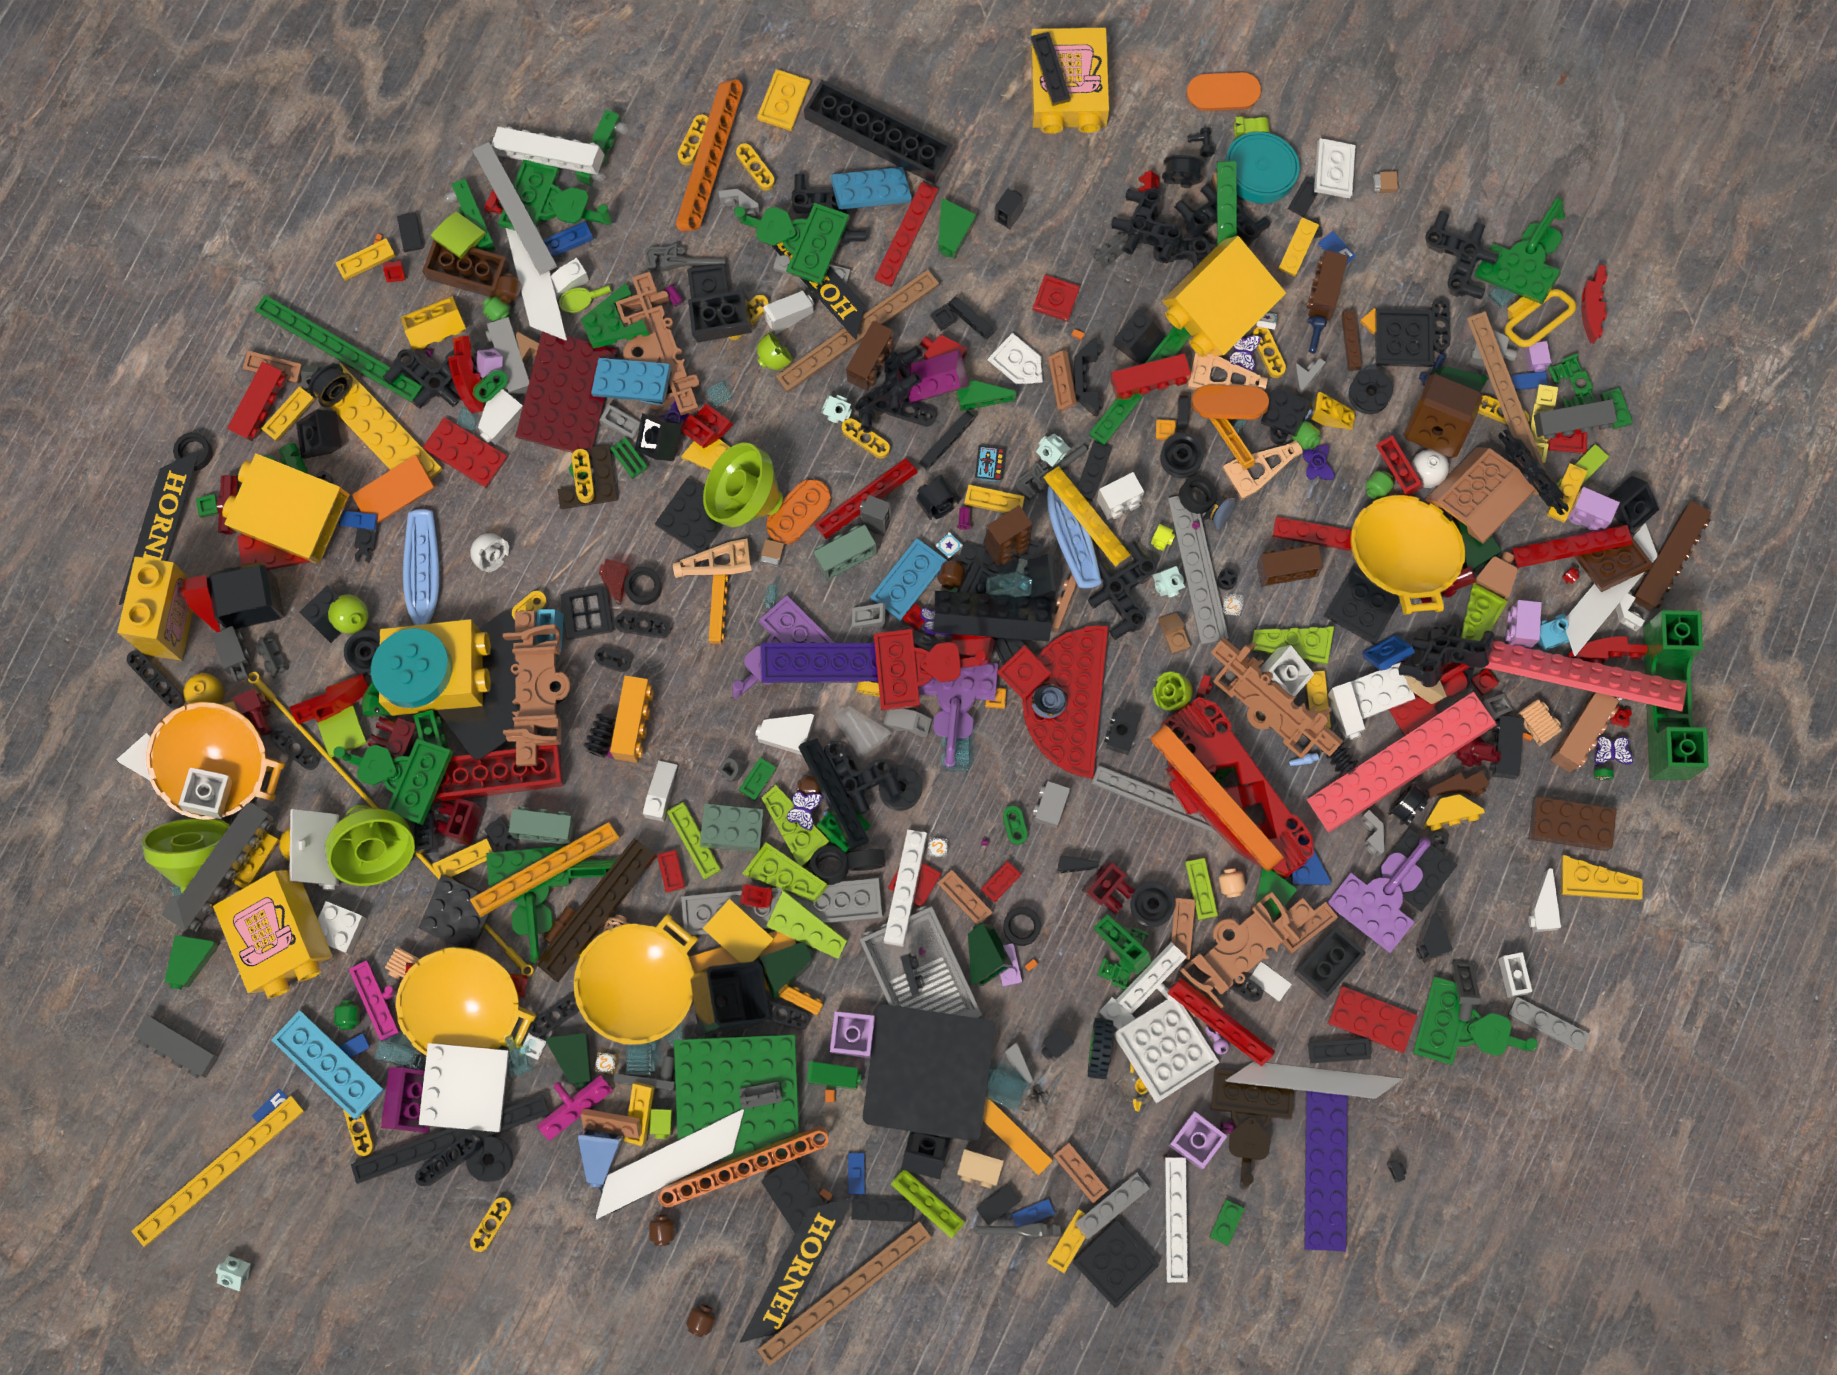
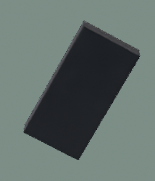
M1306 176L1288 207L1290 211L1305 217L1318 195V192H1314V180Z
M416 213L397 216L404 253L423 249Z
M1008 1185L976 1210L986 1224L990 1225L1021 1201Z

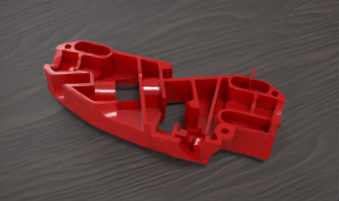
M1198 697L1161 723L1159 729L1166 725L1172 731H1180L1183 736L1180 738L1181 742L1193 749V755L1212 776L1215 775L1216 771L1234 768L1238 786L1225 788L1224 790L1245 814V807L1262 804L1266 822L1255 825L1283 856V859L1272 868L1273 872L1285 879L1307 863L1308 859L1313 856V837L1300 818L1294 814L1292 815L1230 730V721L1216 703ZM1205 710H1212L1215 715L1207 716ZM1222 724L1226 732H1219L1216 725ZM1168 761L1169 766L1165 771L1172 779L1169 782V786L1186 814L1198 813L1235 852L1261 867L1252 854ZM1286 821L1293 822L1296 828L1289 829ZM1303 836L1307 845H1300L1298 837Z

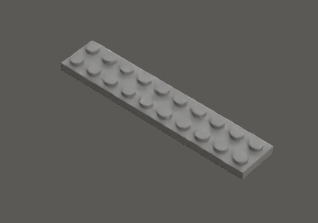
M879 878L842 881L834 885H828L817 902L787 892L810 912L818 916L825 924L882 918ZM772 888V903L769 905V908L764 909L740 904L742 891L682 896L684 930L692 936L709 935L703 927L729 899L761 928L771 929L766 924L780 897L782 889Z

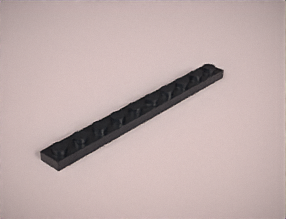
M544 1095L503 1109L501 1132L550 1115ZM450 1128L350 1165L356 1184H360L437 1156L465 1135H477L479 1138L501 1132Z

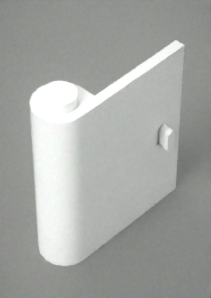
M290 810V881L317 883L320 887H323V890L327 891L335 890V887L339 886V879L331 872L325 856V841L332 828L339 822L338 814Z

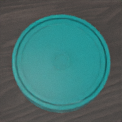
M1251 132L1238 137L1230 145L1224 161H1236V194L1254 203L1268 204L1285 198L1293 189L1299 175V160L1293 148L1282 138L1266 132Z
M417 628L404 629L386 638L377 648L371 663V677L376 689L390 703L404 708L421 707L435 700L447 687L452 674V659L445 645L431 632Z

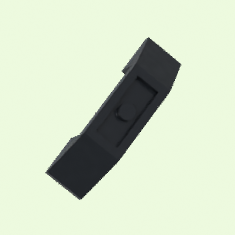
M1092 338L1074 356V391L1076 400L1093 416H1098L1099 410H1102V398H1099L1098 392H1086L1087 385L1086 380L1083 381V374H1086V362H1096L1097 356L1101 355V345L1097 344V338Z

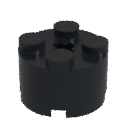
M943 475L937 476L933 482L928 485L924 484L917 490L919 494L916 497V501L930 520H932V517L937 520L946 516L954 509L953 505L955 502L959 504L961 500L960 495L950 481L944 478Z

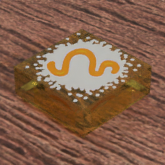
M598 1051L594 1072L614 1075L618 1055Z

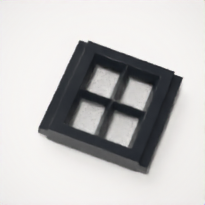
M606 587L560 594L567 639L613 632Z

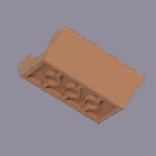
M1476 447L1425 499V502L1429 505L1432 503L1441 510H1446L1467 526L1468 534L1484 544L1535 492V488L1526 480L1520 469L1490 448Z

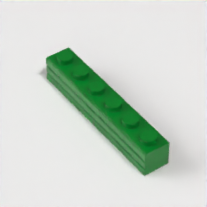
M617 859L580 861L568 868V877H604Z

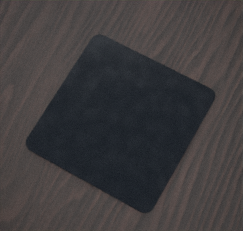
M502 612L479 628L481 632L488 633L491 643L490 655L483 656V668L488 669L491 679L490 691L483 692V706L437 710L472 758L476 760L484 758L507 741L503 730L514 729L513 717L516 716L512 712H517L521 708L520 704L512 702L516 698V677L518 675H514L511 672V666L513 664L519 665L512 652L514 643H523V640H505L502 637L503 633L515 632V619L510 612ZM558 681L550 684L552 692H558L561 689V684ZM570 691L564 699L556 701V706L568 698Z
M887 1004L879 1006L873 1036L863 1121L873 1126L968 1141L978 1140L982 1131L995 1024L987 1019Z

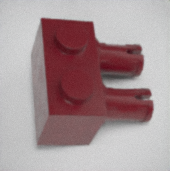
M253 688L232 697L237 711L253 723L261 736L272 732L266 718L267 715L271 714L269 711L271 704L267 696L264 697L262 692L259 693Z
M380 716L378 718L379 722L376 723V728L390 732L391 736L386 740L372 734L370 738L373 741L369 740L368 746L378 745L388 749L393 759L400 756L409 757L418 737L416 724L400 718L394 722Z
M1480 736L1453 753L1462 762V765L1473 767V765L1480 766L1482 760L1499 763L1501 759V752L1496 751L1495 745L1486 744Z
M458 798L455 805L443 801L440 805L444 806V808L439 807V813L450 815L448 823L435 820L437 832L444 834V836L455 843L471 846L484 809L474 802Z
M1106 861L1081 891L1096 904H1104L1113 914H1117L1119 912L1118 909H1122L1123 904L1117 901L1111 893L1117 889L1128 900L1132 897L1131 894H1134L1135 889L1124 880L1127 875L1113 862Z

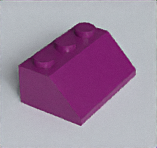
M960 350L910 365V375L917 372V375L921 376L922 382L910 389L908 394L909 402H920L969 387Z
M389 1067L381 1128L428 1133V1125H419L425 1071Z

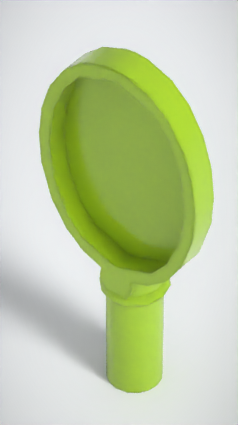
M607 285L591 292L585 288L570 289L560 297V308L566 313L581 312L591 304L592 299L610 293V286Z

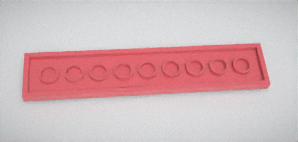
M1493 641L1491 645L1492 652L1489 656L1490 663L1484 667L1678 711L1683 709L1687 683L1679 680L1646 675L1638 671L1605 666L1601 663L1564 657L1560 654L1528 649L1520 645L1514 646L1501 641Z
M1472 692L1356 767V770L1350 774L1347 773L1311 796L1307 801L1328 833H1330L1496 726V723L1475 693Z

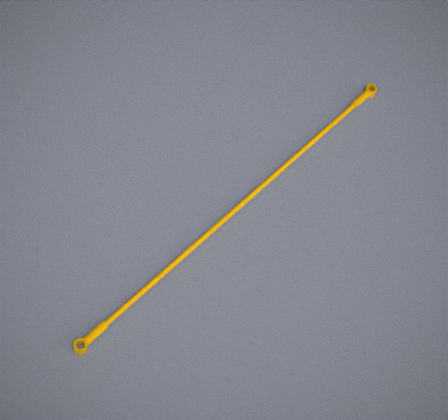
M257 672L249 673L248 681L256 685L270 701L275 703L372 808L379 809L335 760L329 757V754L301 724H297L292 714L278 701L277 696L261 680V676ZM256 675L257 680L252 681V677ZM414 850L417 857L438 878L433 865L422 854ZM486 923L484 928L521 969V973L531 977L534 974V968L526 964ZM527 967L531 968L530 974H525L524 972Z

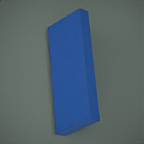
M1546 371L1510 375L1515 390L1538 388L1539 384L1548 386Z
M343 511L340 516L339 526L376 530L378 515Z
M364 1033L339 1046L350 1058L371 1048Z
M848 1153V1194H865L864 1153Z
M1049 1199L1011 1215L1015 1225L1022 1226L1035 1223L1055 1213Z

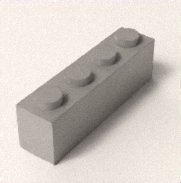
M509 317L488 323V331L485 332L488 341L493 342L494 347L491 349H496L503 356L502 371L508 378L504 390L507 393L509 392L513 398L526 394L529 377Z

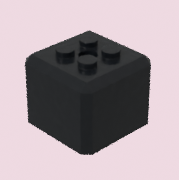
M261 562L248 563L243 566L212 572L207 578L214 618L224 628L233 626L235 629H240L284 618L277 578Z
M757 961L710 966L694 974L690 979L698 1030L703 1034L751 1028L767 1021L770 1016L762 965ZM719 996L725 999L724 1007L720 1006L717 1002Z

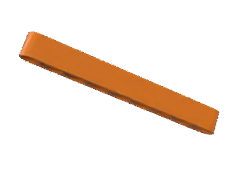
M737 79L721 82L718 86L676 220V226L681 232L695 231L701 226L743 91L742 84Z
M1164 725L1150 737V740L1265 870L1269 872L1283 859L1282 854L1168 726Z
M817 1126L674 1181L661 1188L658 1197L659 1203L664 1207H671L820 1150L828 1144L829 1132L825 1127ZM820 1133L825 1136V1139L817 1141L814 1136ZM803 1141L806 1143V1147L800 1149L796 1147L795 1143ZM779 1148H784L787 1154L780 1156L776 1151ZM764 1155L768 1158V1162L760 1163L757 1158ZM747 1163L749 1169L741 1170L739 1164ZM727 1170L730 1176L724 1178L720 1175V1171ZM707 1177L712 1183L704 1185L701 1179ZM690 1185L692 1187V1191L685 1192L682 1189V1186ZM670 1192L674 1198L666 1199L663 1193Z

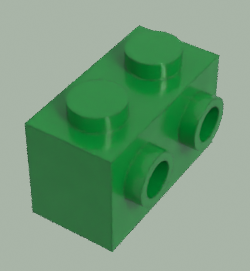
M433 710L414 715L420 740L445 748V745H448L445 733H441L440 727L443 726L440 715L437 716Z

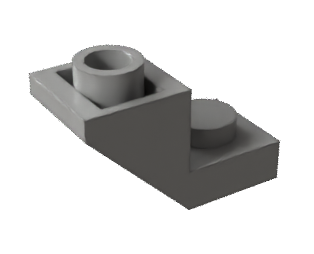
M739 189L719 191L721 205L733 206L739 203V206L745 209V215L754 217L760 214L758 203Z
M895 709L887 710L883 724L897 731L908 730L920 737H927L932 719L916 711Z
M1368 810L1361 817L1362 824L1369 831L1373 830L1375 833L1364 844L1366 845V850L1371 855L1379 857L1384 852L1383 823Z

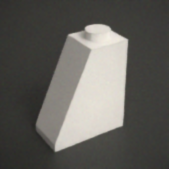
M803 291L764 306L765 321L773 333L777 335L812 314L814 302L810 295L806 296Z
M503 389L490 401L486 402L478 426L481 438L487 443L491 441L495 445L520 419L523 407Z
M1351 682L1332 688L1327 695L1328 702L1343 738L1354 740L1361 737L1365 727Z
M812 714L763 720L762 725H758L756 730L758 742L802 755L798 747L800 744L808 741L815 717Z

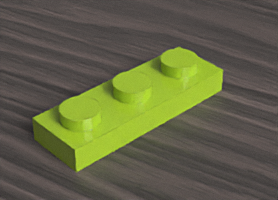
M1205 858L1185 862L1192 898L1196 900L1195 911L1197 920L1217 917L1218 914Z

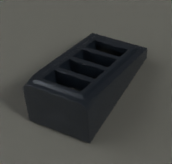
M429 810L426 818H429V821L424 822L423 825L414 822L415 851L419 854L438 852L434 810ZM429 826V829L421 830V827ZM422 835H429V837L422 838Z
M1061 855L1059 857L1057 873L1098 869L1099 862Z

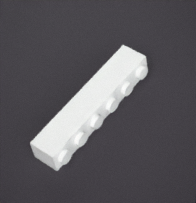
M498 127L491 147L498 156L518 160L525 159L544 165L598 175L605 156L599 145L595 143L586 144L578 140L570 141L559 136L554 138L543 133L533 134L527 130L518 131L511 127Z

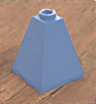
M583 1129L578 1135L586 1181L590 1183L589 1186L602 1187L624 1136Z

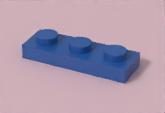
M583 222L548 237L543 242L553 258L594 239L586 222Z

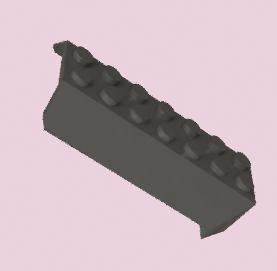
M253 803L245 804L181 895L169 898L162 916L189 933L198 932L204 924L202 920L206 914L210 915L214 910L213 906L218 898L221 899L226 893L228 883L230 881L233 882L238 876L239 872L237 870L250 859L251 855L249 853L262 842L261 836L272 828L274 818Z

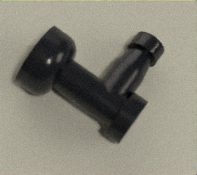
M1208 127L1200 129V134L1187 135L1188 143L1203 141V146L1200 148V155L1202 157H1210L1215 154V148L1210 144L1211 129Z

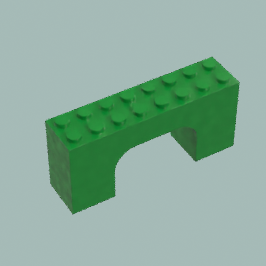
M1661 610L1643 627L1644 645H1647V653L1644 655L1645 674L1660 676L1669 680H1679L1687 683L1682 711L1646 704L1649 780L1689 781L1709 767L1707 728H1696L1693 726L1691 694L1692 662L1694 657L1703 650L1701 611Z

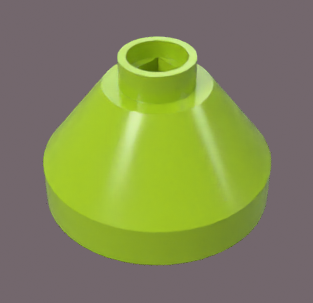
M750 443L736 444L727 449L717 459L708 474L703 493L704 508L708 516L727 527H738L766 515H773L779 510L783 501V495L779 491L770 456L764 450Z
M357 805L349 809L346 816L332 828L325 841V856L331 872L342 882L355 886L376 885L394 878L407 867L415 850L414 839L405 819L392 811L370 808L366 805Z
M196 818L181 819L162 824L150 830L142 838L144 859L174 885L179 886L183 893L230 825L219 819L204 820Z

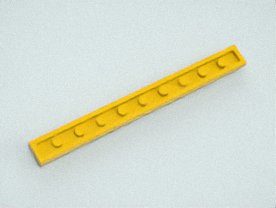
M290 1096L131 1232L143 1247H147L305 1112L293 1096Z

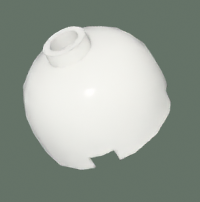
M1430 449L1419 452L1410 464L1425 488L1438 486L1446 479L1449 473L1447 457Z
M485 533L474 540L470 549L473 563L480 570L488 573L502 566L505 562L502 559L505 555L508 556L509 554L508 542L494 533Z

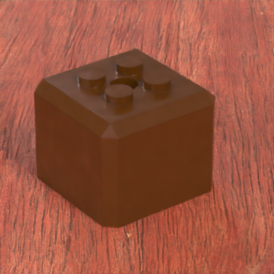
M1437 374L1429 375L1404 431L1405 439L1449 458L1457 457L1477 416L1483 399L1481 393Z

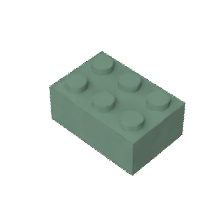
M865 525L853 527L850 533L844 536L843 534L838 535L833 539V542L827 545L823 543L816 547L814 551L815 562L826 581L877 555L876 543Z
M704 804L700 847L758 853L760 849L763 809Z
M518 807V809H512L509 833L514 839L568 845L574 840L576 822L567 812L558 811L557 814H550L549 810L538 809L537 812L530 811V808Z

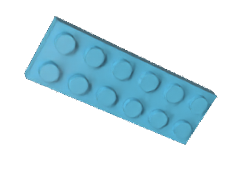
M300 1010L272 1039L290 1059L356 1121L384 1091L375 1080Z

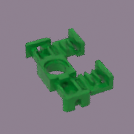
M1578 354L1564 358L1559 365L1548 367L1554 384L1560 383L1559 380L1564 378L1568 380L1569 377L1576 394V396H1573L1574 399L1569 401L1565 400V398L1562 399L1565 408L1595 403L1591 393L1593 390L1592 384L1586 371L1582 372L1577 360L1579 358ZM1584 379L1587 385L1584 388H1578L1575 384L1576 381Z
M1118 923L1141 946L1145 938L1149 937V933L1138 928H1133L1132 930ZM1104 958L1097 976L1109 981L1113 979L1115 980V982H1111L1113 986L1126 990L1132 970L1121 959L1117 966L1116 963L1115 965L1108 963L1109 960Z

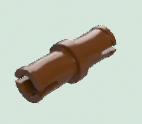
M566 906L559 918L553 921L554 925L543 939L551 944L575 914V911Z

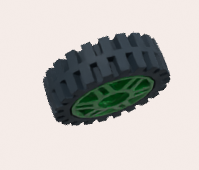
M1094 1019L1087 1074L1090 1078L1105 1080L1107 1078L1113 1037V1020Z

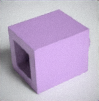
M1547 341L1537 342L1525 348L1524 352L1528 371L1543 372L1549 367L1551 359Z
M496 349L477 350L476 372L480 373V376L484 378L494 369L502 371L503 356Z

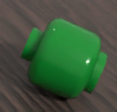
M351 1000L341 1001V1005H337L334 1008V1024L339 1026V1030H353L355 1026L360 1024V1007L354 1005Z

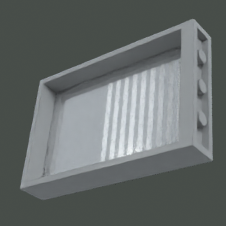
M923 906L916 910V914L910 916L904 947L884 944L887 923L880 926L881 930L873 933L871 930L862 934L863 938L859 939L888 1005L974 1018L982 1017L932 906L929 908ZM920 947L926 950V954L919 955ZM910 952L912 956L916 955L919 964L917 973L922 975L925 984L922 988L923 991L913 996L900 958L902 955Z

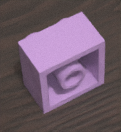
M1583 487L1577 494L1567 519L1575 525L1588 527V530L1591 532L1604 530L1612 522L1620 502Z
M1518 600L1511 606L1510 611L1508 610L1506 615L1509 629L1506 630L1505 641H1508V644L1532 649L1539 641L1542 602Z
M835 1011L830 1053L871 1058L875 1016Z
M1194 1111L1170 1142L1169 1146L1200 1170H1203L1227 1136Z

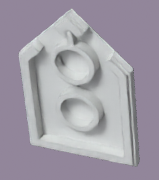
M1014 333L987 359L1015 384L1043 383L1041 356Z

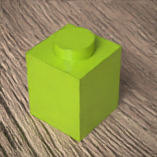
M651 1109L650 1134L655 1135V1139H667V1135L672 1136L673 1111Z

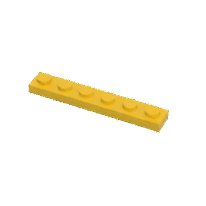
M1059 466L1043 477L1115 567L1131 555Z

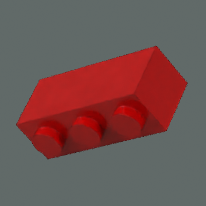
M1393 435L1376 444L1380 455L1405 496H1410L1423 488L1421 481Z

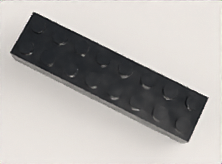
M822 79L804 108L805 120L899 167H903V169L933 184H936L953 154L952 144Z

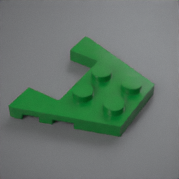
M627 283L623 284L581 318L593 348L617 343L616 340L626 338L628 341L633 340L634 336L642 335L646 337L650 335L643 319L627 327L623 325L616 308V301L632 296Z

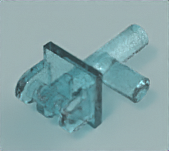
M507 1036L505 1041L512 1059L508 1061L507 1069L511 1078H515V1075L522 1076L525 1072L531 1073L527 1055L519 1057L531 1053L529 1045L516 1048L513 1037Z

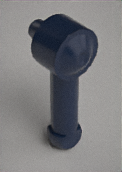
M1316 315L1313 318L1309 317L1307 321L1314 329L1308 351L1311 354L1316 353L1321 331L1327 324L1326 317Z
M1439 354L1432 370L1442 367L1446 358L1445 354ZM1430 373L1420 374L1419 379L1422 381L1423 386Z

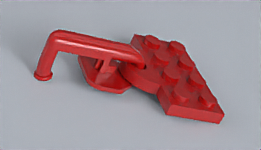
M913 629L874 634L882 711L921 706L919 687L927 685L933 677L939 682L955 681L961 674V668L985 666L989 663L984 650H978L975 657L960 659L958 647L951 642L936 644L930 652L922 648H915Z
M1455 662L1446 664L1443 676L1440 679L1446 696H1455L1466 688L1468 681L1463 671L1470 668V666ZM1414 693L1415 700L1391 708L1388 711L1404 736L1438 715L1434 707L1439 701L1435 704H1430Z

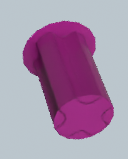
M671 284L663 291L667 292L668 297L674 306L677 307L684 300L675 289V284Z
M959 508V525L956 526L958 529H971L970 508Z
M1221 1120L1220 1131L1224 1134H1230L1236 1128L1233 1122Z

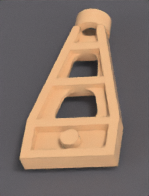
M1195 353L1188 388L1197 390L1206 385L1254 386L1265 391L1268 378L1260 377V375L1243 367L1231 364L1232 362L1219 356H1213L1209 353L1204 358ZM1213 367H1220L1227 372V379L1224 382H1212L1210 380V373ZM1232 373L1244 375L1246 382L1243 385L1232 384L1230 382Z
M1294 440L1284 446L1251 454L1255 459V463H1261L1265 469V473L1257 480L1252 479L1248 470H1244L1237 459L1224 465L1223 470L1240 499L1243 500L1258 492L1295 457L1301 455L1303 451L1300 444ZM1277 454L1281 459V463L1274 468H1270L1265 459Z
M748 539L727 542L680 560V562L673 563L675 578L684 577L685 575L736 574L752 571ZM725 553L730 554L729 564L716 565L714 563V559L717 556ZM709 559V566L695 567V563Z

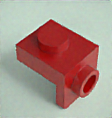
M743 884L740 904L760 909L769 908L773 900L772 888Z

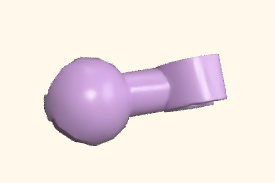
M1206 1027L1207 1035L1212 1036L1215 1042L1213 1045L1214 1051L1221 1055L1227 1053L1229 1043L1222 1039L1218 1032L1215 1031L1214 1034V1032H1211Z

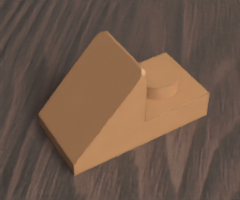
M517 332L518 347L525 365L531 355L536 357L539 343Z
M1177 613L1158 619L1172 655L1190 649V644L1184 632L1185 625Z

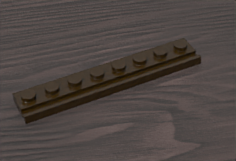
M634 838L535 965L541 968L553 980L559 982L652 864L657 855Z

